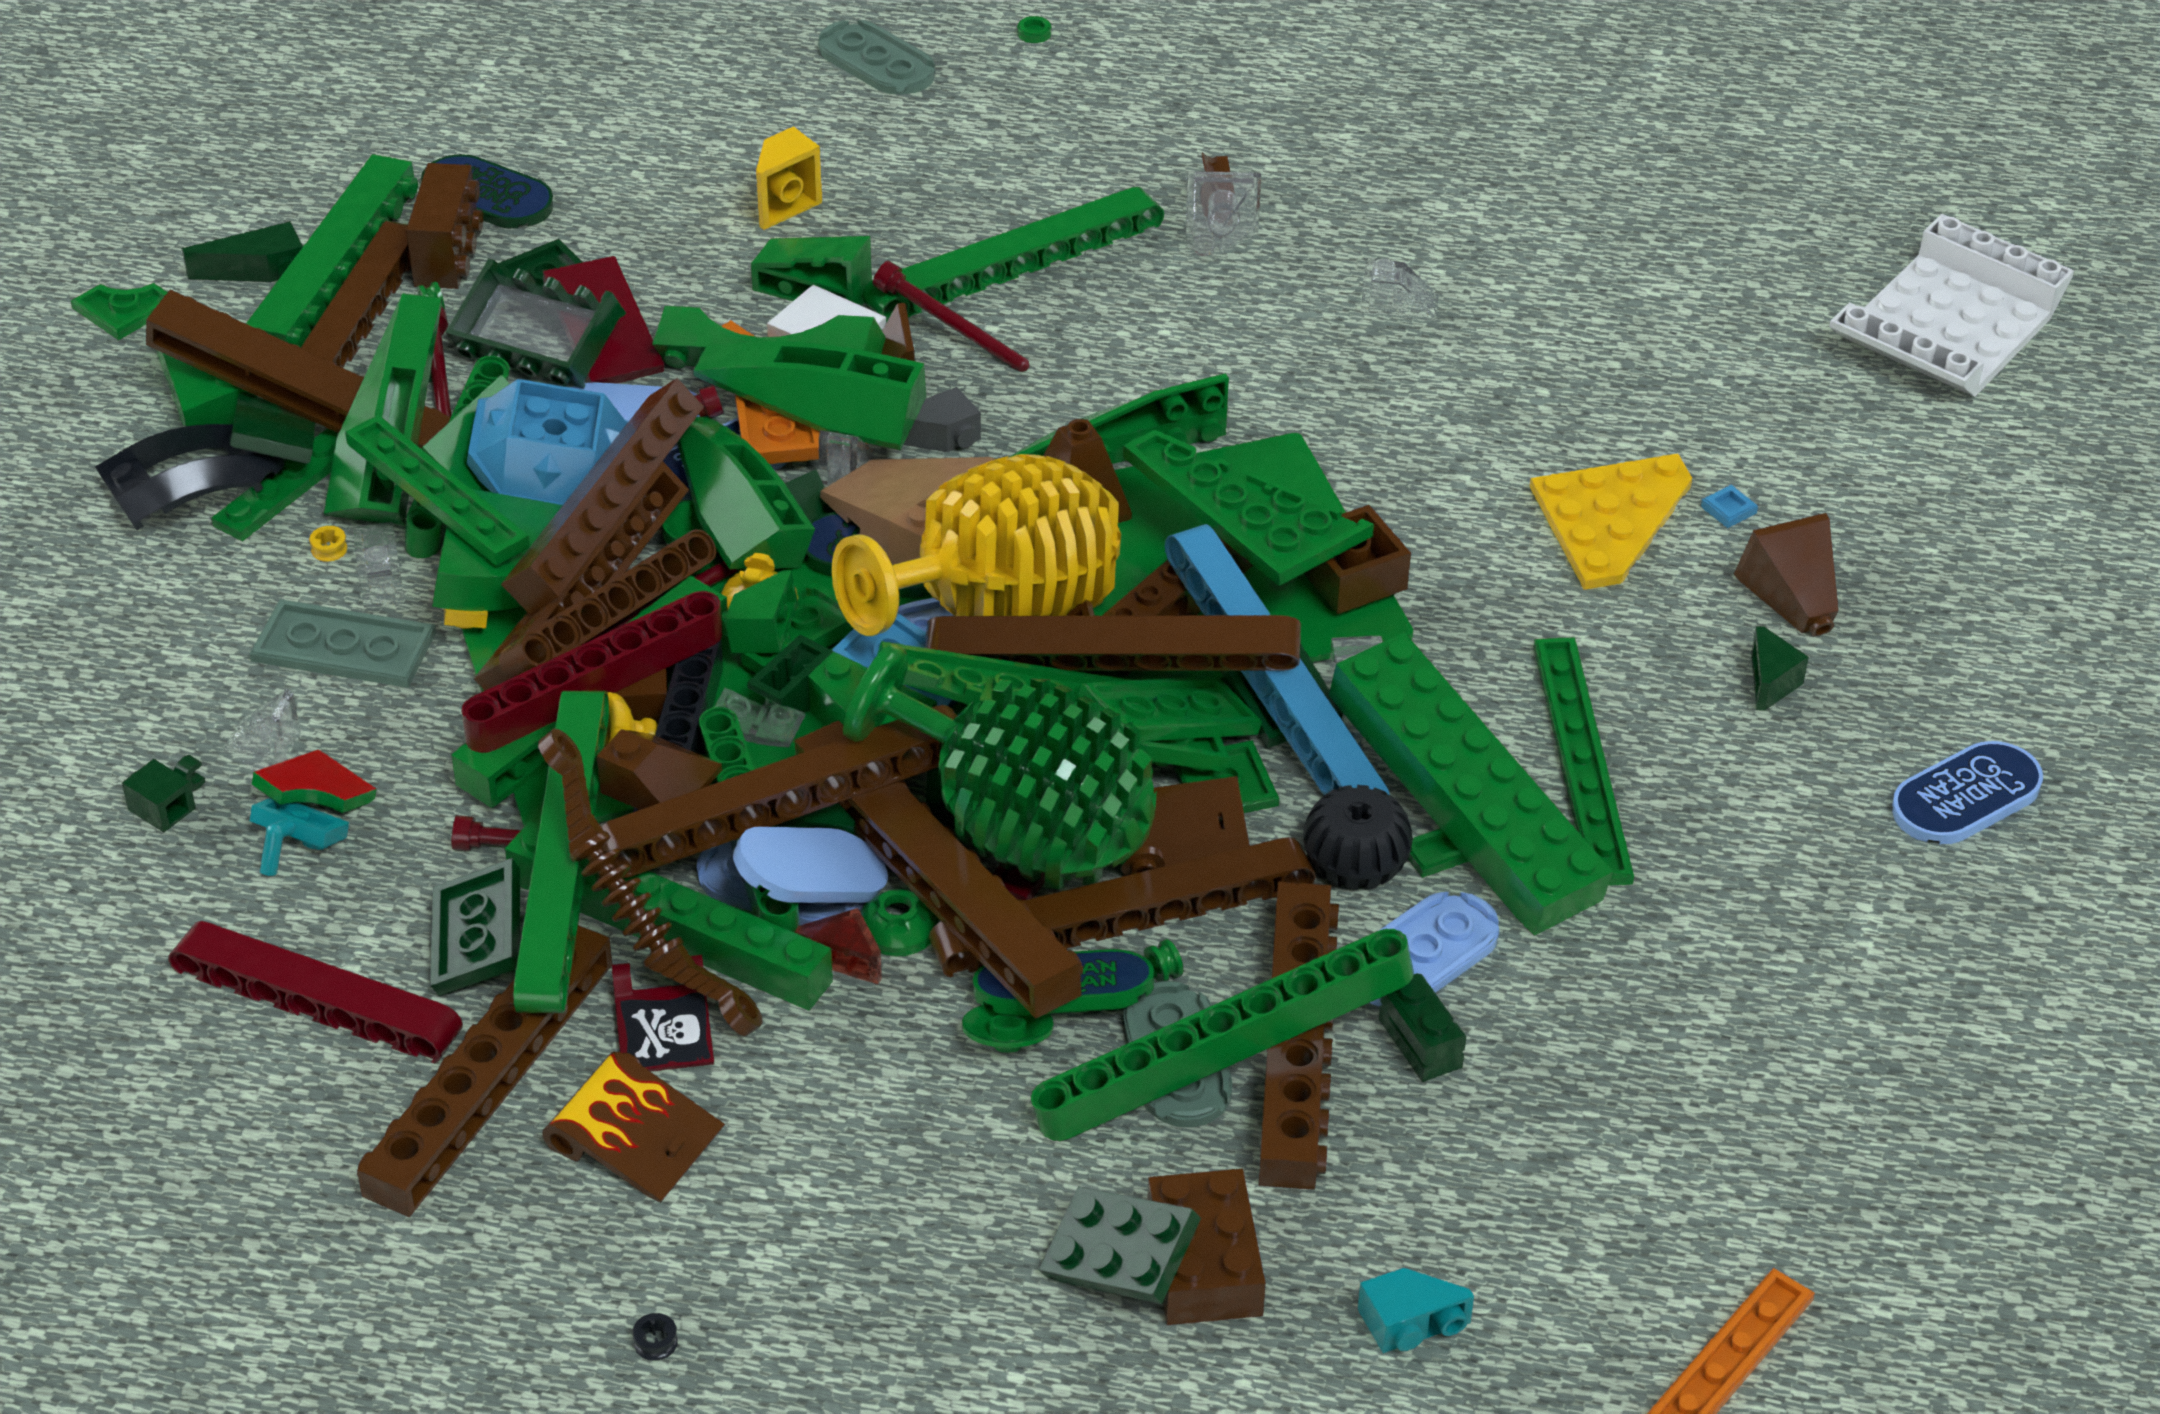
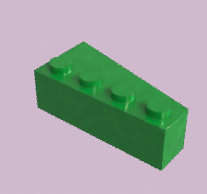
M156 350L184 427L205 424H233L238 394L256 397V395Z

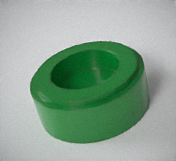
M1029 16L1019 21L1017 25L1018 37L1027 43L1045 42L1052 34L1051 23L1043 17Z

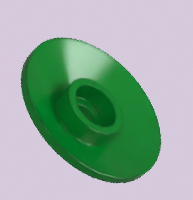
M984 1004V1007L981 1005L977 1006L964 1015L962 1029L964 1034L975 1042L994 1047L999 1052L1012 1053L1020 1050L1021 1047L1034 1045L1047 1039L1053 1032L1054 1021L1050 1014H1044L1036 1019L1032 1015H1002L993 1011V1005Z

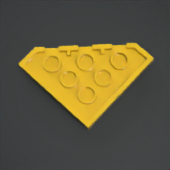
M1677 453L1534 477L1530 480V489L1583 589L1587 590L1623 583L1629 574V570L1637 559L1641 558L1651 544L1655 534L1660 527H1663L1674 512L1675 506L1691 488L1692 476Z

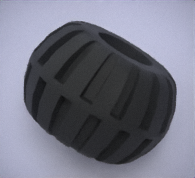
M1347 785L1325 794L1311 809L1303 829L1305 850L1313 868L1324 879L1327 878L1329 883L1338 887L1344 884L1347 889L1358 890L1360 886H1364L1365 890L1376 888L1379 884L1383 885L1402 870L1411 852L1413 842L1408 816L1399 802L1383 790L1376 787L1373 790L1369 789L1368 785H1357V788Z

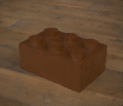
M427 163L406 229L414 287L423 285L428 288L431 282L436 281L440 288L459 289L462 277L469 276V254L474 255L477 246L475 232H481L483 228L482 210H477L476 205L480 193L479 181L473 180L472 165Z
M1243 1168L1148 1177L1147 1200L1191 1208L1201 1217L1163 1301L1167 1325L1263 1316L1266 1282Z

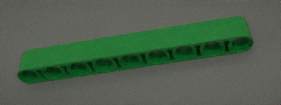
M1131 187L903 268L902 273L906 275V281L944 305L955 301L953 298L961 295L969 296L987 289L986 286L995 283L998 285L1019 278L1018 275L1028 271L1032 273L1051 266L1050 263L1058 260L1063 262L1080 256L1083 251L1089 249L1096 250L1113 244L1112 241L1119 238L1127 239L1145 232L1144 229L1153 226L1157 228L1161 225L1165 214L1163 208L1141 187ZM872 281L866 285L863 291V301L872 311L885 316L886 323L899 303H905L908 317L922 313V308L899 293L893 295L888 292L885 294L874 287Z
M562 691L555 729L566 733L581 753L591 814L595 816L600 783L597 755L602 751L606 743L609 723L607 691ZM550 766L514 980L513 996L516 1013H564L585 883V877L581 875V872L588 863V859L573 863L569 857L571 854L569 849L570 841L568 840L569 828H567V815L565 812L566 802L564 801L563 792L565 789L562 783L563 776Z
M1396 929L1376 931L1043 1081L1035 1087L1031 1094V1102L1040 1131L1045 1137L1053 1141L1070 1139L1403 988L1410 983L1414 975L1406 935Z

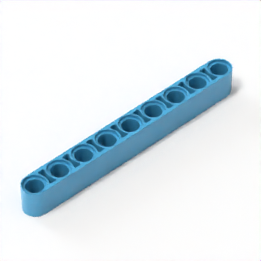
M1201 525L1167 536L1165 539L1167 559L1204 615H1270L1217 534L1209 525ZM1301 659L1299 666L1291 670L1241 671L1323 795L1347 785H1351L1352 788H1357V785H1368L1369 789L1373 790L1376 787L1390 795L1385 783Z

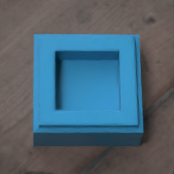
M1729 485L1703 498L1701 502V507L1726 528L1757 514L1758 505L1733 485Z

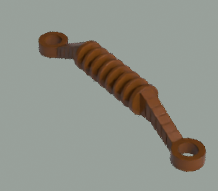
M554 728L538 741V747L549 766L563 776L564 801L566 802L565 812L567 815V828H569L570 859L573 863L588 859L589 863L583 869L581 875L583 877L594 874L599 875L598 880L591 889L593 892L608 888L610 892L601 903L604 907L617 903L620 905L612 919L614 922L629 918L631 922L622 934L624 937L636 933L640 934L641 937L632 948L635 952L646 948L651 950L643 961L646 968L658 973L661 972L662 975L670 979L672 978L674 981L684 984L693 990L696 989L697 992L718 1001L721 1014L729 1026L738 1034L748 1036L763 1023L761 1012L756 1003L737 986L728 983L726 980L716 976V974L695 964L683 946L684 942L681 937L665 940L664 936L671 929L672 924L670 922L657 926L654 924L662 910L660 907L645 911L643 907L652 897L650 892L635 896L633 892L641 883L640 878L628 881L623 879L631 865L629 863L618 866L613 865V862L621 853L620 849L615 848L605 852L602 849L611 836L601 828L595 817L591 814L581 753L566 733Z

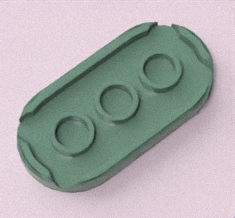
M849 20L838 21L824 28L819 35L818 48L824 59L879 91L898 95L911 94L926 89L934 81L936 75L935 64L928 54L874 23L857 20L858 25H849Z
M1176 981L1154 982L1152 993L1147 997L1146 994L1138 996V1003L1124 1008L1123 1024L1127 1043L1208 1008L1212 1004L1200 991L1199 995L1190 991L1189 985ZM1229 1067L1145 1104L1144 1107L1158 1120L1177 1127H1197L1208 1124L1222 1115L1231 1101L1232 1078Z

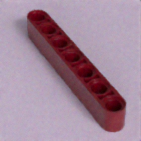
M697 591L469 698L464 702L461 710L465 741L468 748L475 752L488 753L557 721L562 691H607L615 693L715 645L722 638L721 606L718 596L707 591Z
M205 921L195 922L168 955L171 967L178 974L187 972L197 976L195 980L218 988L224 985L235 989V994L258 1002L263 999L275 1003L272 1007L297 1016L300 1013L314 1017L312 1021L334 1029L339 1027L353 1031L351 1035L374 1043H378L380 1040L393 1045L391 1049L414 1057L422 1055L433 1059L431 1063L434 1064L442 1058L463 1028V1022L457 1012L442 1003Z

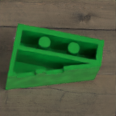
M870 236L770 238L751 262L752 290L794 301L812 285H815L863 306L865 303L862 297L866 285L872 281Z
M833 651L808 675L810 712L824 726L838 720L843 725L853 694L868 668ZM902 685L901 692L931 708L937 706L936 700ZM887 714L881 725L897 719Z

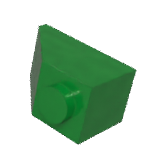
M783 570L734 594L728 611H724L721 618L722 633L724 636H728L731 653H780L798 606L792 570Z

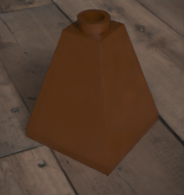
M1075 419L1068 425L1059 427L1043 456L1065 461L1076 466L1082 472L1087 473L1119 502L1118 523L1132 519L1131 509L1102 438L1088 419Z
M1827 513L1753 530L1734 572L1737 580L1801 633L1810 631L1811 635L1815 637L1830 632L1834 628L1833 621L1839 609L1830 519Z

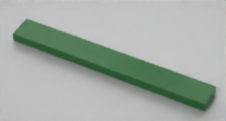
M1575 637L1534 639L1533 648L1576 830L1613 871L1608 886L1632 885L1634 883V873Z

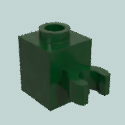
M186 755L178 761L174 770L156 759H152L122 782L128 810L165 833L196 809L192 791L199 789L205 783V777L195 772L202 766V762L191 755Z

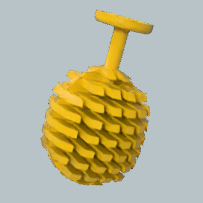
M1020 454L979 464L968 469V472L956 475L940 485L938 490L926 500L925 531L922 534V544L920 543V558L892 565L884 549L874 539L866 535L848 536L837 544L832 559V581L839 607L849 624L857 632L865 636H875L889 630L895 622L898 613L899 589L924 583V587L931 596L940 601V605L954 616H1066L1078 604H1083L1085 600H1089L1092 603V607L1095 608L1115 588L1116 560L1120 555L1121 532L1118 528L1119 502L1087 473L1082 472L1076 466L1053 457Z

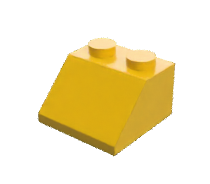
M794 126L764 139L756 168L759 227L761 229H768L822 203L820 146Z

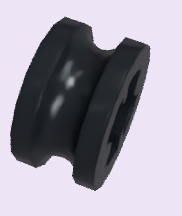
M662 1313L644 1315L636 1321L633 1327L634 1348L636 1353L644 1359L650 1361L662 1360L669 1357L677 1348V1327L674 1320L668 1315ZM656 1331L664 1332V1340L658 1342V1339L655 1338L654 1343L647 1342L646 1334L652 1332L653 1336L656 1335Z

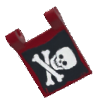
M702 955L691 956L695 964L703 967ZM630 963L611 965L620 1053L632 1054L650 1072L714 1064L707 995L701 994L696 989L693 990L685 985L634 990L632 988Z

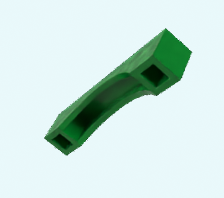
M665 306L652 345L667 365L683 368L685 366H696L705 348L710 344L739 341H796L850 347L881 354L886 337L875 318L868 316L837 315L827 322L803 332L779 337H756L739 334L723 328L711 320L699 307Z

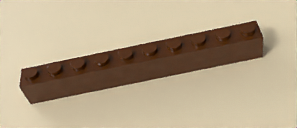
M838 720L794 740L796 755L846 738L843 735L842 723ZM903 780L839 802L855 820L856 834L867 843L1035 1019L1081 996L1083 966L1077 954L1072 950L1068 951L1056 939L1051 928L1046 924L1042 925L1031 914L1026 903L1021 899L1017 900L1006 889L1001 878L996 874L992 875L981 864L977 854L973 850H967L957 840L953 830L949 826H943L933 816L929 806L925 802L920 803L910 793Z

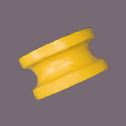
M323 526L310 534L311 553L317 560L331 562L340 559L346 554L348 548L346 535L341 528Z

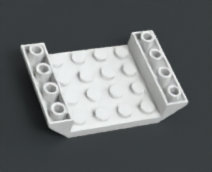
M1941 214L1924 230L1919 255L1865 307L1856 306L1849 302L1830 321L1829 327L1849 341L1975 397L2051 319L2073 277L2074 270L2060 265L2057 261L2032 253L2022 246L1997 238L1989 232L1981 231L1962 223L1954 217Z

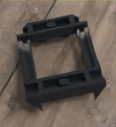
M205 424L180 427L154 434L120 451L95 466V468L135 529L139 530L144 527L140 520L160 508L166 514L197 497L229 488L253 487L256 492L264 489L260 483L264 477L272 472L276 475L285 463L279 457L230 446L233 424ZM224 448L228 454L182 463L164 470L153 477H150L146 472V469L157 463L196 450Z

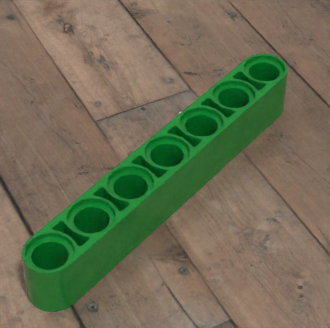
M484 356L476 361L449 422L500 375L508 381L510 369L508 362L498 356ZM415 499L407 513L404 548L414 558L432 557L441 549L447 525Z
M713 707L703 712L699 718L702 756L722 764V771L711 784L755 770L735 712L725 707ZM740 838L730 841L733 852ZM742 877L754 916L800 935L798 902H782L770 898L767 895L770 890L761 885L756 889Z

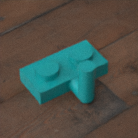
M268 798L253 804L249 821L266 827L260 873L268 876L277 874L284 837L291 836L301 840L305 847L323 850L347 838L350 822L296 802L280 805L273 799Z

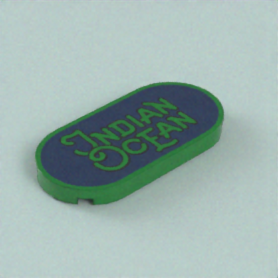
M1126 950L1074 951L1083 966L1081 996L1046 1014L1115 1010L1132 1006L1138 1003V996L1146 994L1147 997L1152 993L1154 989L1153 965L1144 956ZM984 965L975 972L973 989L974 998L977 1003L983 1007L986 1003L993 1005V1011L1002 1015H1032Z

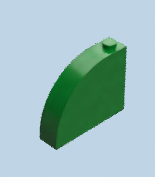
M472 489L529 535V547H531L563 506ZM447 526L432 607L461 611H495L521 607L501 584L528 549L496 566Z

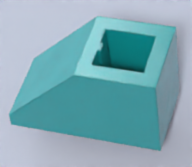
M1401 1268L1360 1282L1357 1310L1382 1353L1395 1349L1409 1351L1429 1337L1441 1333L1444 1336H1452L1461 1332L1467 1324L1471 1323L1474 1295L1468 1288L1407 1268Z

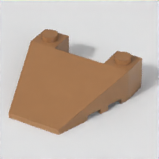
M995 458L870 460L821 490L820 498L846 523L853 521L860 528V535H866L874 539L884 549L894 565L920 558V543L922 544V534L925 531L926 500L938 490L939 486L956 475L966 473L968 469L995 460Z

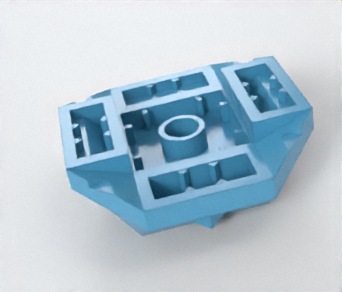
M517 379L492 397L478 399L467 465L478 480L493 493L563 505L629 421L621 416L604 393Z

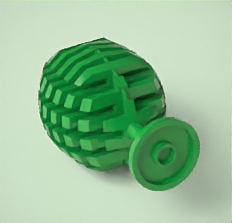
M890 643L884 647L866 670L848 706L843 723V735L855 742L863 741L875 727L881 725L888 714L941 742L938 775L941 773L942 798L945 803V809L955 816V835L963 845L971 842L973 838L974 849L977 854L986 859L994 856L997 864L1008 871L1018 868L1021 877L1032 883L1041 879V872H1044V888L1061 889L1064 888L1065 879L1071 881L1074 876L1075 878L1083 877L1082 885L1098 883L1103 876L1104 867L1113 864L1114 868L1120 863L1122 866L1143 846L1148 838L1155 818L1157 791L1154 794L1152 758L1142 749L1139 750L1140 732L1132 721L1125 724L1122 731L1120 714L1109 708L1102 710L1100 714L1097 702L1087 696L1077 698L1076 703L1074 690L1064 685L1054 687V695H1051L1050 679L1034 678L1030 679V686L1023 685L1019 691L1013 692L1012 681L1000 679L992 689V700L985 699L984 702L982 700L975 706H973L972 701L952 719L900 691L908 669V654L904 648L895 643Z

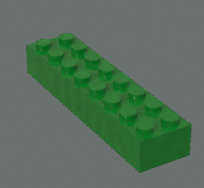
M1405 632L1336 664L1329 697L1513 915L1534 936L1604 900L1613 871Z

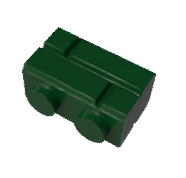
M1414 974L1409 984L1381 997L1380 1002L1382 1005L1379 1010V1021L1422 1082L1463 1068V1051H1465L1466 1035L1459 1025L1453 1022L1454 1018L1422 974Z

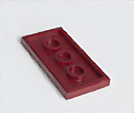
M615 256L543 271L544 283L547 277L555 278L561 283L566 292L574 295L578 286L582 285L588 288L598 302L601 303V298L605 291H610L626 312V315L618 320L586 377L588 383L619 384L664 372L662 358L652 345V336ZM556 310L574 350L591 319Z

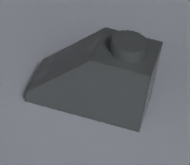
M958 387L926 398L903 445L942 452H950L960 447L967 448L976 441L981 440V412Z

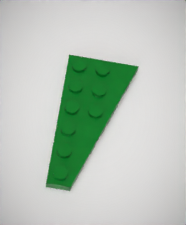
M1153 430L1123 445L1124 459L1204 525H1209L1218 537L1278 586L1373 537L1374 524L1360 519L1356 523L1342 517V510L1334 506L1327 505L1324 509L1305 501V494L1252 471L1247 475L1231 469V462L1220 457L1215 461L1196 454V447L1157 430Z

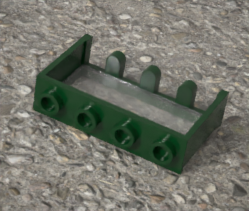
M488 258L445 333L455 344L456 352L467 359L475 360L476 357L498 356L508 362L510 367L518 369L526 376L536 378L539 375L549 378L552 382L563 387H567L570 384L584 388L586 386L584 380L618 320L625 316L626 312L610 291H605L600 303L593 293L582 285H579L574 295L566 292L558 280L552 277H547L543 286L537 285L530 274L520 268L515 271L512 278L507 277L497 262Z

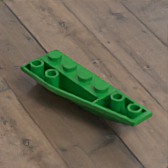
M402 293L337 436L324 509L325 516L404 525L409 494L347 445L345 431L379 415L418 446L442 298Z
M776 340L710 344L705 348L693 370L694 376L824 434L896 450L902 449L927 397L924 363L850 347L813 342Z
M1224 373L1156 390L1137 399L1103 409L1081 419H1088L1100 435L1112 464L1126 461L1123 458V445L1153 430L1162 432L1187 444L1214 441L1218 437L1226 435L1229 377ZM1057 430L1034 441L1010 457L1020 454L1043 456Z
M696 417L677 441L697 518L706 533L713 539L716 549L728 568L746 570L747 567L744 564V560L754 553L769 555L773 559L775 569L801 568L815 528L783 480L766 459L738 434L709 417Z

